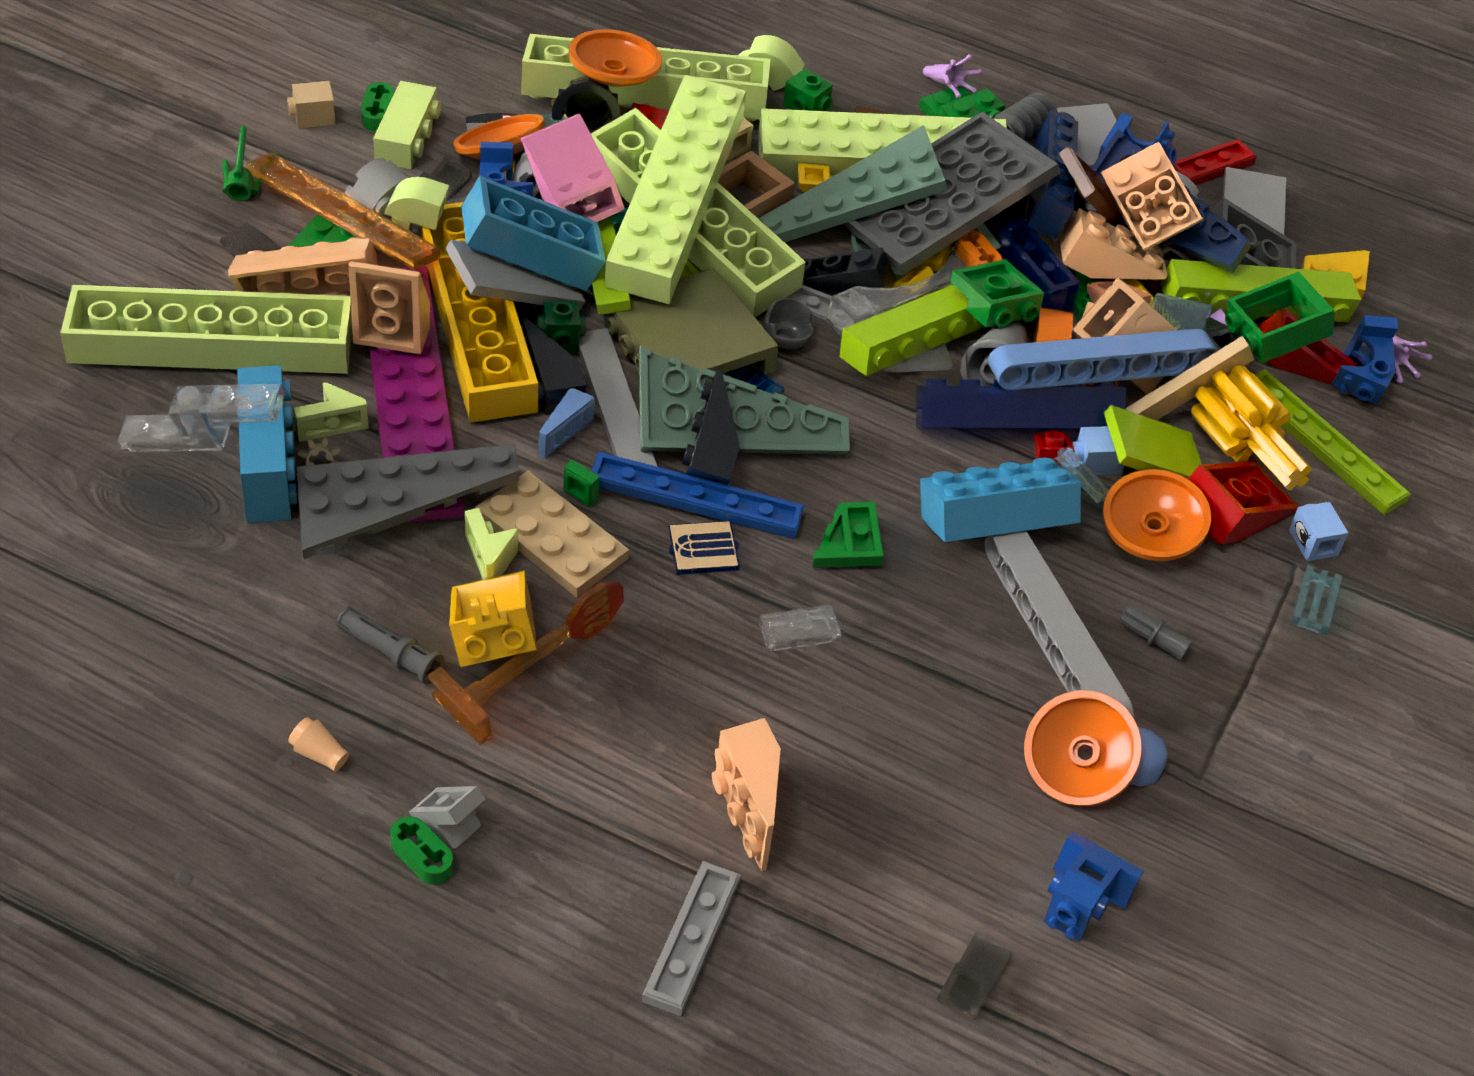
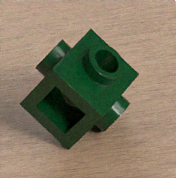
M544 302L542 315H537L536 326L568 353L577 355L579 337L585 336L586 332L585 316L579 315L577 302Z

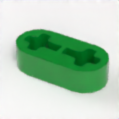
M376 82L367 87L361 106L362 125L367 130L377 131L394 95V89L390 84Z
M409 816L398 819L392 825L390 830L391 848L420 880L427 884L437 885L446 882L452 876L453 854L450 848L422 820ZM406 834L411 837L416 834L417 845L409 838L402 840V835ZM427 856L435 863L442 860V866L438 868L433 864L428 867Z

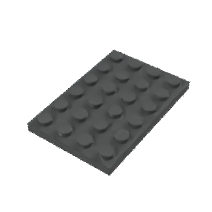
M980 112L931 143L945 178L947 191L842 225L872 249L883 247L889 263L905 274L1059 175V167L1055 161L984 112Z

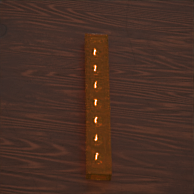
M269 153L247 162V169L250 170L252 176L356 237L370 238L375 248L412 270L440 259L438 247L276 154Z

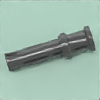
M349 606L344 608L338 615L336 621L338 622L336 624L337 628L391 658L394 667L398 669L405 668L416 674L418 680L423 684H430L441 672L444 656L438 651L430 652L421 647L417 639L401 637Z

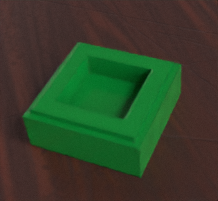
M570 460L564 466L563 491L588 507H592L599 501L600 476L574 460Z

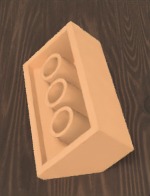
M359 237L336 243L318 242L313 246L305 247L286 246L280 250L267 252L255 250L247 254L236 255L228 269V276L236 290L242 292L319 295L341 290L342 293H350L348 268L350 261L378 265L377 253L370 238L363 239Z

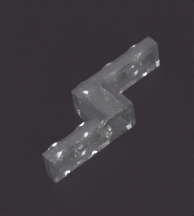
M281 384L178 386L168 413L169 415H126L117 444L122 452L223 450L231 422L277 421L285 392Z

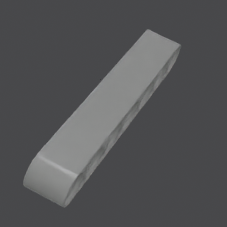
M1027 531L986 536L985 551L991 565L1066 691L1088 690L1103 693L1121 703L1134 717L1129 697Z

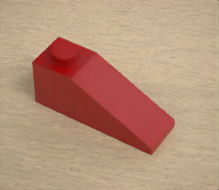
M1283 308L1257 327L1265 334L1299 319ZM1325 339L1267 361L1275 368L1331 384L1335 379L1341 365L1356 366L1357 364Z

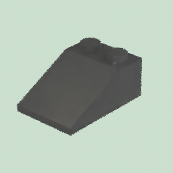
M1223 198L1210 209L1219 218L1225 219L1249 240L1251 247L1240 262L1241 265L1296 269V242L1226 198Z

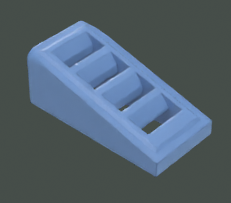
M574 388L567 391L539 431V457L546 459L594 419L595 398L592 395Z

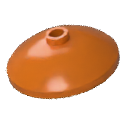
M603 29L584 32L576 36L569 46V59L577 70L586 77L608 86L625 87L642 84L655 77L662 65L661 53L651 42L624 31Z
M523 114L498 119L461 134L454 140L453 146L455 151L462 156L480 161L481 142L513 143V160H515L516 154L525 150L521 138L544 129L545 121L543 116L539 114Z
M1148 469L1130 473L1119 479L1110 488L1103 505V522L1112 540L1126 552L1146 560L1170 561L1189 555L1204 542L1211 524V510L1203 492L1187 478L1170 471Z
M1071 691L1051 699L1034 715L1025 735L1024 756L1031 777L1044 793L1063 804L1088 807L1110 801L1129 786L1140 766L1142 740L1134 718L1117 700L1095 691ZM1084 748L1093 750V755L1088 760L1080 758V752Z

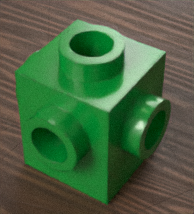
M804 68L786 81L783 106L790 110L829 111L833 101L831 98L833 84Z

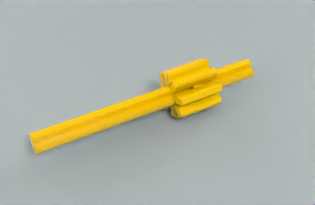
M1121 279L1124 283L1150 294L1137 279ZM1151 295V302H1150L1149 305H1150L1152 308H1154V309H1155V307H1156V311H1157V312H1158V307H1159V314H1160V313H1161V307H1162V306H1161V305H1155V304H1159V303H1158L1157 300ZM1162 307V317L1166 319L1167 316V321L1169 322L1170 316V324L1172 326L1179 325L1175 323L1174 319L1172 323L1171 315H1164V308ZM1234 366L1228 376L1222 370L1212 374L1213 385L1211 387H1199L1194 395L1200 402L1191 409L1192 417L1220 449L1226 455L1231 456L1235 462L1248 461L1250 455L1254 452L1286 489L1292 490L1296 485L1304 486L1309 481L1307 475L1312 471V468L1283 438L1286 431L1281 425L1289 422V410L1245 366Z

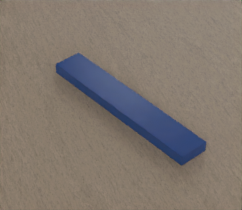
M599 451L591 470L600 476V489L729 521L796 539L804 509L803 504Z

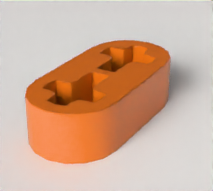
M976 230L970 231L955 241L954 252L967 267L1002 260L1001 255L983 234Z

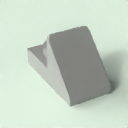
M477 786L437 787L411 809L409 813L412 817L422 820L447 846L455 849L480 828L481 823L475 815L476 811L474 809L485 800V797Z

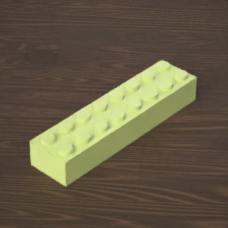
M538 34L529 35L522 60V95H529L536 99L545 97L557 98L559 89H566L571 80L585 77L569 59V46L574 38ZM656 47L661 53L662 65L655 77L647 82L633 86H609L611 93L618 94V104L624 108H631L633 103L670 110L684 75L746 90L743 117L748 121H755L757 119L760 120L761 109H766L770 59Z
M684 75L606 259L605 287L670 304L743 120L746 90Z
M636 108L591 133L615 179L620 195L629 204L661 131ZM717 183L688 259L701 271L714 268L752 315L757 317L768 310L770 305L777 299L786 298L802 288L806 262L723 186Z
M761 109L758 132L759 157L792 181H798V163L828 165L830 176H834L923 125L930 142L933 143L971 118ZM994 119L1007 128L1006 119Z
M72 285L61 329V338L67 363L237 369L281 365L282 371L348 374L353 334L350 296Z

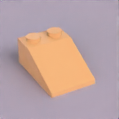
M350 261L348 268L353 344L421 354L430 330V301L420 272Z

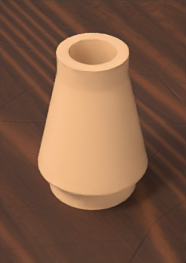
M309 717L304 718L298 723L288 739V742L294 746V752L320 763L334 772H337L346 763L350 755L349 752L342 748L320 720L313 721Z

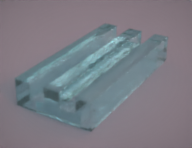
M1307 565L1290 624L1326 635L1330 627L1342 576L1335 574L1334 578L1327 576L1328 571L1321 569L1319 574L1313 572V566ZM1310 582H1314L1317 585L1308 619H1304L1301 616ZM1326 586L1330 588L1322 622L1319 624L1315 621L1324 587Z

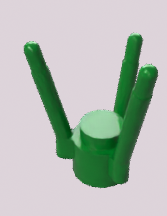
M242 125L240 129L235 168L230 172L228 160L224 159L222 161L224 178L222 191L236 201L248 200L251 194L258 195L260 185L279 156L278 153L274 152L254 181L250 170L243 167L247 133L245 125Z

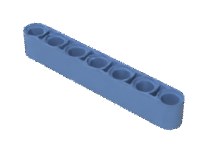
M1186 329L1003 345L990 353L988 365L1002 388L1006 390H1020L1180 375L1219 350L1204 330Z

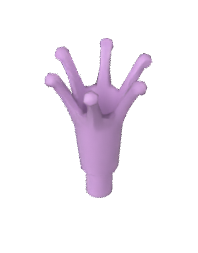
M968 54L965 59L957 63L952 59L950 64L925 66L923 74L933 81L947 85L955 93L956 99H959L961 95L956 87L966 88L972 94L977 92L976 88L964 82L965 76L972 74L980 75L983 71L982 69L967 70L962 67V65L972 59V56Z
M1394 335L1393 346L1397 383L1401 384L1403 382L1398 365H1404L1415 378H1420L1421 374L1410 364L1408 359L1413 355L1428 361L1432 360L1431 354H1424L1412 348H1424L1427 346V343L1425 341L1421 343L1411 342Z

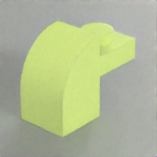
M771 35L755 37L750 50H745L738 55L770 59L768 84L773 91L785 87L786 81L802 71L805 65L796 50L788 42Z
M411 177L401 181L396 186L384 213L392 216L390 227L395 228L393 242L406 245L414 224L436 230L445 208L449 185L424 177Z

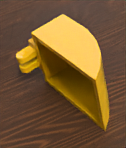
M525 570L452 587L449 626L460 667L536 650L535 624Z

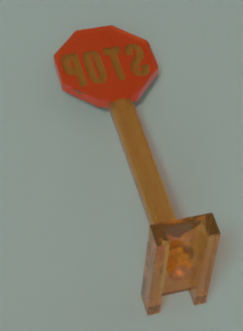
M600 581L580 596L563 625L536 641V650L516 655L480 682L474 681L464 689L440 666L428 675L429 680L437 687V689L431 692L432 697L479 745L483 744L492 737L490 717L480 706L489 700L491 694L562 645L567 638L590 639L607 627L624 603L623 586L616 581Z

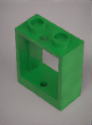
M1296 272L1229 298L1228 314L1225 315V322L1230 332H1236L1239 337H1244L1250 346L1251 352L1261 363H1264L1332 336L1334 309L1300 272ZM1289 306L1302 318L1265 334L1253 322L1255 319Z

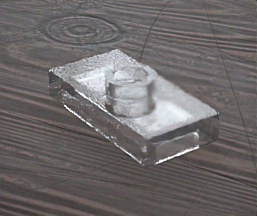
M832 605L763 614L759 618V625L768 652L840 641L841 631Z

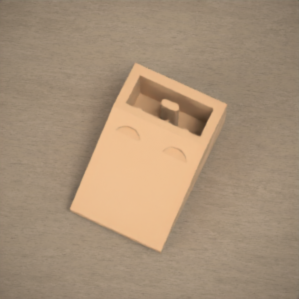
M1159 142L1101 172L1109 195L1143 251L1203 221Z
M1079 208L1059 239L1063 264L1089 278L1166 279L1168 276L1163 254L1158 245L1143 251L1128 228L1122 225L1115 227L1105 222L1106 219L1093 210L1086 212Z
M1117 278L1072 330L1081 338L1175 331L1177 329L1121 279ZM1164 377L1131 379V381L1148 395Z
M765 718L720 731L719 747L715 749L716 771L712 772V781L716 792L719 795L723 794L728 803L727 811L730 821L734 826L739 825L743 834L745 851L749 858H755L761 871L767 870L774 828L781 751Z

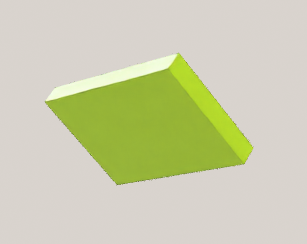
M1110 405L1104 412L1119 464L1140 471L1148 469L1170 471L1187 479L1199 465H1202L1191 432Z

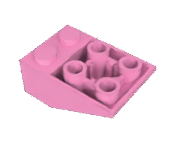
M580 114L521 138L543 201L595 222L625 210L615 179Z

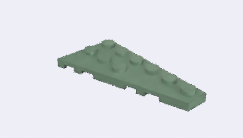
M923 125L758 219L783 242H787L941 193L948 189Z
M640 346V451L685 452L687 444L694 445L697 433L691 432L696 412L703 413L706 402L700 399L705 380H712L716 373L715 371L706 368L702 370L682 363L683 360L671 356L667 358L652 353L651 349ZM723 375L740 446L738 453L847 455L850 452L848 417L810 404L806 406L786 399L787 396L776 392L771 394L757 389L755 385Z

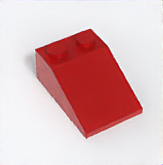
M1256 461L1199 465L1188 478L1203 492L1209 503L1211 524L1207 535L1210 539L1220 544L1241 542L1295 514L1299 507Z

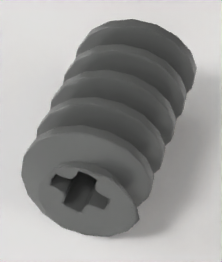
M1035 92L1011 107L1006 108L1003 112L996 114L993 119H1006L1007 129L1026 141L1031 139L1032 136L1037 135L1051 109L1057 111V107L1047 95Z

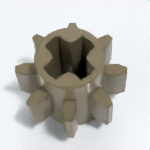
M325 436L321 443L316 444L311 438H308V450H298L297 455L306 458V462L300 466L314 465V459L310 458V456H317L319 451L325 452V457L329 460L328 463H338L339 461L334 460L333 456L340 452V448L338 446L330 449L327 446L328 438Z

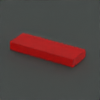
M1239 139L1176 160L1173 167L1175 171L1188 177L1195 185H1199L1224 176L1226 167L1244 169L1255 165L1257 156Z

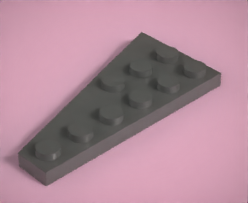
M515 444L297 467L303 557L307 559L315 556L316 550L334 544L335 548L348 544V538L364 532L375 534L426 515V509L442 504L444 508L457 503V498L473 492L481 495L519 481V467Z

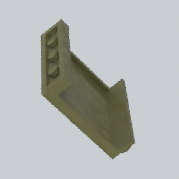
M714 268L680 278L670 304L629 294L631 310L609 313L604 317L605 328H608L610 335L617 339L622 352L625 355H629L633 360L638 373L640 346L651 349L652 353L667 358L671 356L683 360L682 363L702 370L706 368L715 372L720 370L725 373L755 363L764 375L775 372L777 369V343Z

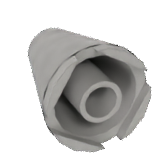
M1012 321L1004 328H999L996 325L973 343L964 353L960 370L963 381L968 388L971 386L979 392V397L997 402L1009 400L1020 391L1006 390L1001 387L988 365V357L999 346L1028 343V334L1024 325L1018 321Z

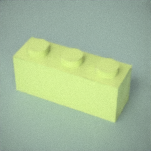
M405 81L399 82L373 138L374 160L384 158L387 162L390 160L400 168L412 169L416 158H421L425 138L429 139L431 136L433 120L438 119L440 115L441 101L437 100L436 87Z

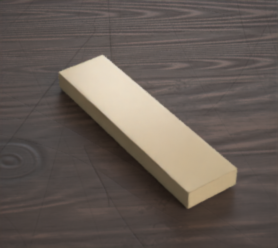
M1244 337L1236 339L1128 406L1125 410L1154 420L1160 419L1194 398L1199 387H1211L1213 385L1212 374L1222 370L1228 376L1234 366H1245L1252 362L1254 357L1249 344Z

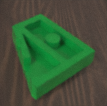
M875 501L839 503L833 515L832 523L828 524L824 532L823 541L819 549L815 550L813 554V568L882 565L883 550Z

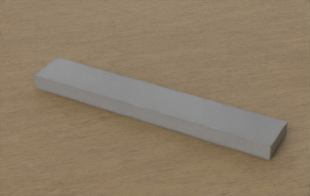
M608 328L586 331L585 336L579 337L578 352L614 456L657 466L652 451H640V417Z

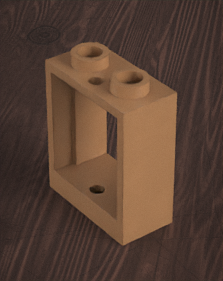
M753 151L725 165L718 180V183L727 191L744 182L761 196L744 205L757 218L787 203L794 197L795 182Z

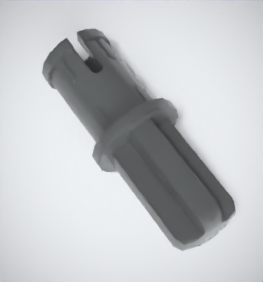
M1129 605L1121 615L1120 622L1148 639V645L1153 643L1180 661L1193 640L1165 625L1166 621L1164 619L1158 621L1134 605Z

